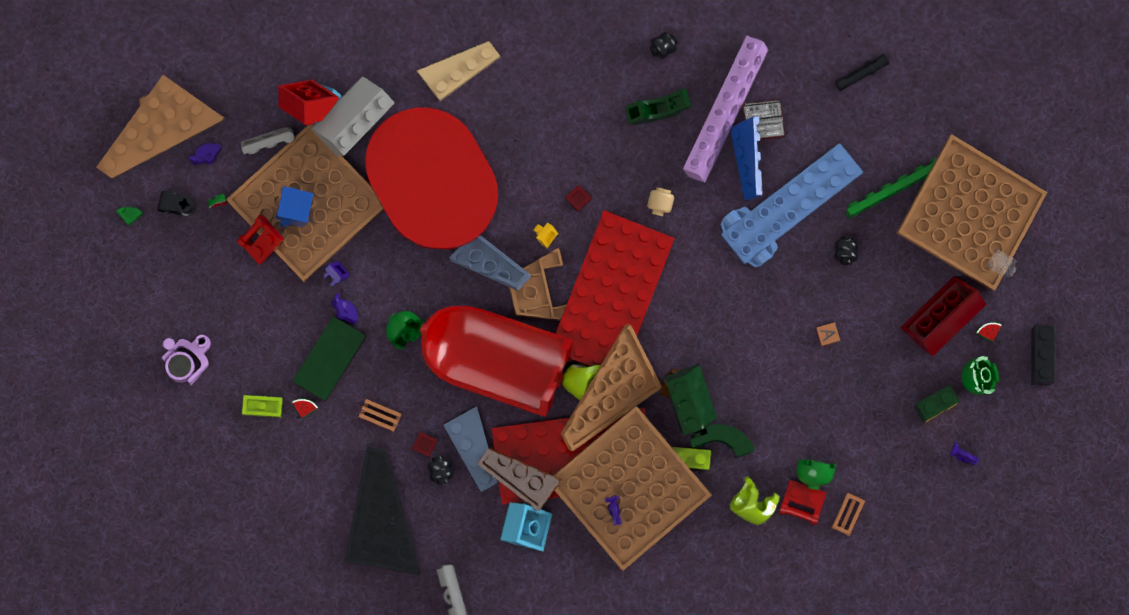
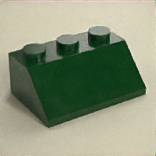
M699 364L663 377L679 428L684 435L703 429L717 418Z

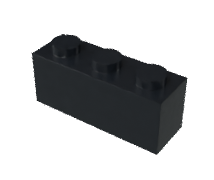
M1035 325L1032 328L1031 385L1051 386L1054 383V325Z

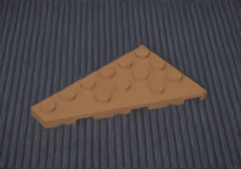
M162 75L96 168L114 179L135 166L222 122L224 117Z
M626 324L621 330L561 432L563 440L571 451L588 441L662 387L630 324Z

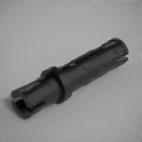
M882 54L878 58L865 62V65L836 80L835 84L841 92L863 78L876 74V71L890 64L885 54Z

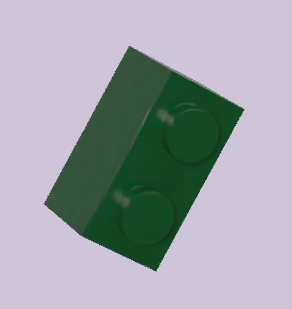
M949 385L920 401L914 408L922 422L926 423L954 407L960 401Z

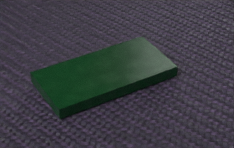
M333 316L293 379V382L326 402L366 338V335Z

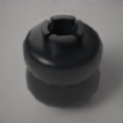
M663 32L650 41L651 47L649 48L651 53L660 59H665L669 54L677 51L676 44L678 42L673 34L669 35V33Z
M848 236L841 237V240L835 242V260L839 261L841 265H852L851 262H855L858 259V242Z
M444 456L431 458L432 461L427 464L428 471L430 472V481L437 482V485L449 483L448 479L453 477L450 459H444Z

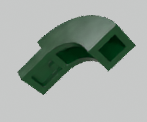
M680 89L661 98L645 101L639 100L625 106L629 125H637L679 115L681 111L690 108L691 104L687 89Z
M723 424L705 426V435H703V432L692 435L693 439L689 441L691 449L711 442L723 443L733 451L735 458L755 451L751 441L744 433L734 427Z

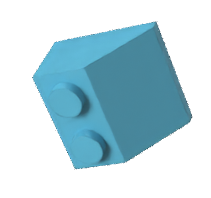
M510 502L500 540L543 551L552 513L543 510L537 511L532 506Z

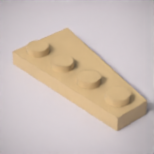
M488 41L422 68L417 72L438 100L441 101L499 59L500 55Z

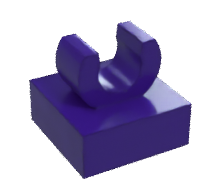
M338 261L329 264L325 268L327 273H325L324 278L326 279L330 276L333 278L331 286L345 281L350 276Z

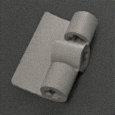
M442 566L441 569L436 571L441 587H447L444 592V599L446 603L453 606V608L448 609V614L467 615L454 566Z

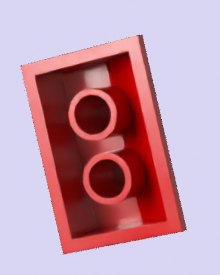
M314 80L278 85L279 108L304 125H314L315 122L322 121L339 100L336 94Z

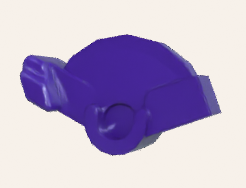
M217 143L203 144L197 149L195 156H189V161L193 165H199V163L212 164L222 147Z
M337 293L331 303L337 311V319L345 320L355 325L359 317L355 306L347 300H341L340 295Z
M955 442L949 455L951 457L956 455V459L975 466L979 458L963 451L961 448L959 449V444Z
M618 495L605 498V502L610 503L608 509L614 526L622 524L619 515L621 514L619 505L616 503L619 499Z

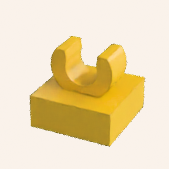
M549 223L544 228L539 224L534 228L538 235L536 237L537 240L545 248H548L558 235L556 229Z

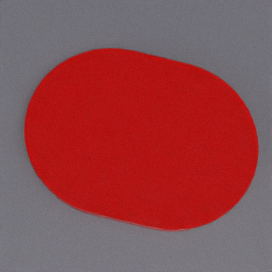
M425 107L411 108L392 115L374 132L366 151L367 177L390 222L404 238L423 248L449 250L462 247L474 241L486 230L494 217L497 207V182L473 135L460 120L438 109Z

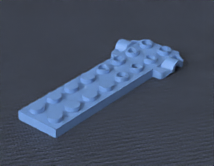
M839 143L752 211L747 207H742L727 214L720 224L723 231L721 236L744 265L748 263L754 268L761 267L777 251L778 246L775 242L777 239L862 175L863 171Z

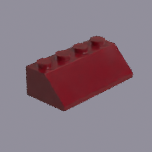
M953 276L901 329L924 352L933 357L987 304L977 289Z

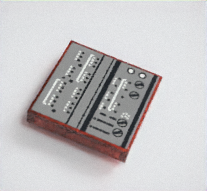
M780 99L742 104L744 121L753 116H759V123H756L757 133H760V140L785 138Z

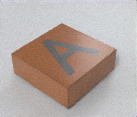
M835 322L816 327L821 347L840 342Z

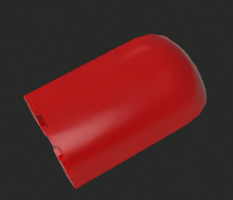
M450 306L440 309L426 323H423L420 329V334H422V356L428 368L440 379L451 385L544 417L548 414L555 400V389L560 388L564 375L562 371L565 364L569 362L574 341L470 306Z

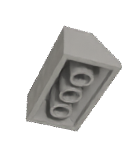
M361 77L336 102L325 118L317 122L311 130L336 157L344 156L391 108L394 102L383 89L368 79Z

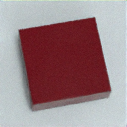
M579 185L565 197L578 212L592 200Z
M420 432L412 450L430 458L438 440Z

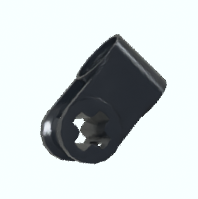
M161 191L157 211L162 213L167 211L168 214L191 216L195 212L196 206L190 197ZM186 203H188L189 207L187 206L185 207V209H183L182 205H186Z

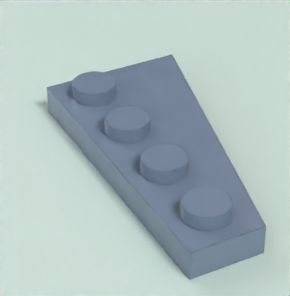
M481 235L474 241L459 247L449 257L451 262L517 291L531 278L527 271Z
M476 406L443 426L480 492H483L496 485L498 481L478 465V462L487 451L488 445Z

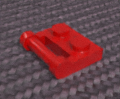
M258 215L255 223L244 235L237 239V243L244 247L260 265L266 261L284 238L265 216ZM262 227L265 231L252 243L250 239Z
M789 480L779 513L783 515L786 513L816 525L827 492L810 489L806 485ZM791 501L815 510L811 514L789 507L788 503Z

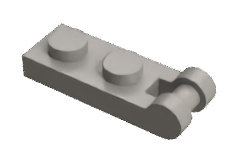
M287 126L242 141V151L244 154H254L261 148H272L282 141L290 143L294 140L293 129Z

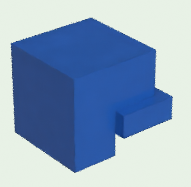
M283 186L280 192L281 198L275 219L280 220L279 227L287 229L289 225L303 228L308 222L313 193Z

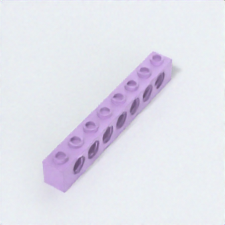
M746 36L684 165L683 170L687 176L704 183L706 182L768 52L763 41Z

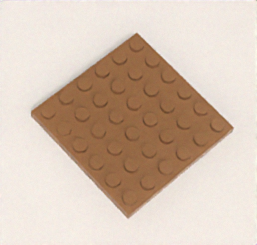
M308 125L292 142L281 149L226 199L250 226L255 223L258 215H263L284 238L274 252L303 282L307 281L384 210L372 187L342 156L336 157L311 130L313 125ZM283 186L313 193L308 222L303 228L289 225L287 229L279 227L280 220L275 219L278 213L281 198L280 192ZM261 227L256 233L260 236L265 230Z
M951 134L947 138L896 233L991 291H995L1047 192Z
M637 406L554 475L562 479L555 489L556 493L622 571L712 496ZM618 495L619 499L616 503L619 505L621 513L619 515L622 524L614 526L608 509L610 503L605 502V498Z

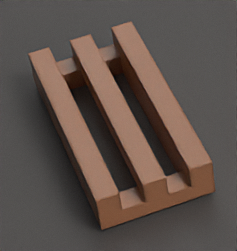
M366 399L358 417L394 432L402 414ZM368 405H370L372 407L380 409L384 412L396 416V419L390 418L367 407ZM365 412H368L372 415H375L379 418H382L393 423V426L382 423L364 414Z
M847 493L832 525V529L850 536L865 500ZM850 498L852 502L841 527L837 526ZM857 501L859 506L848 530H845V525Z

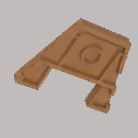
M559 248L523 268L530 274L531 278L518 291L509 287L515 316L561 320L566 305L553 308L544 272L546 269L563 266Z

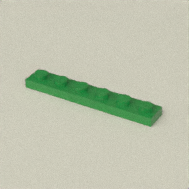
M937 157L930 161V165L926 167L921 165L916 168L910 176L905 174L897 179L898 182L891 185V183L884 185L880 188L882 191L876 194L871 192L864 197L865 200L861 202L854 201L849 204L845 212L848 219L925 179Z

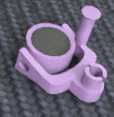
M199 335L192 343L188 340L180 339L176 344L171 338L164 340L163 346L168 352L162 359L166 362L165 368L168 376L175 382L183 383L188 381L192 385L209 366V361L204 354L211 347L210 339L205 335ZM179 348H186L200 360L201 367L196 372L195 363L191 356L185 352H176Z

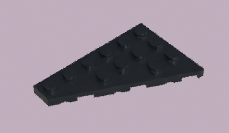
M367 447L344 561L420 575L419 565L387 452L383 449Z

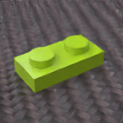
M244 395L242 415L281 418L283 398Z
M672 447L689 469H710L711 450Z

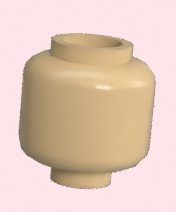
M656 187V190L650 192L647 207L653 210L652 214L663 216L664 213H670L674 202V195L671 194L670 190Z

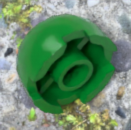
M411 311L394 313L390 316L386 326L387 338L397 349H404V345L409 340L414 342L421 336L420 329L424 321Z
M980 356L969 360L964 365L961 378L964 387L974 395H987L996 390L994 388L996 382H999V373L995 363L991 364L987 356Z
M797 459V476L802 483L808 484L807 488L819 490V486H825L833 479L836 464Z

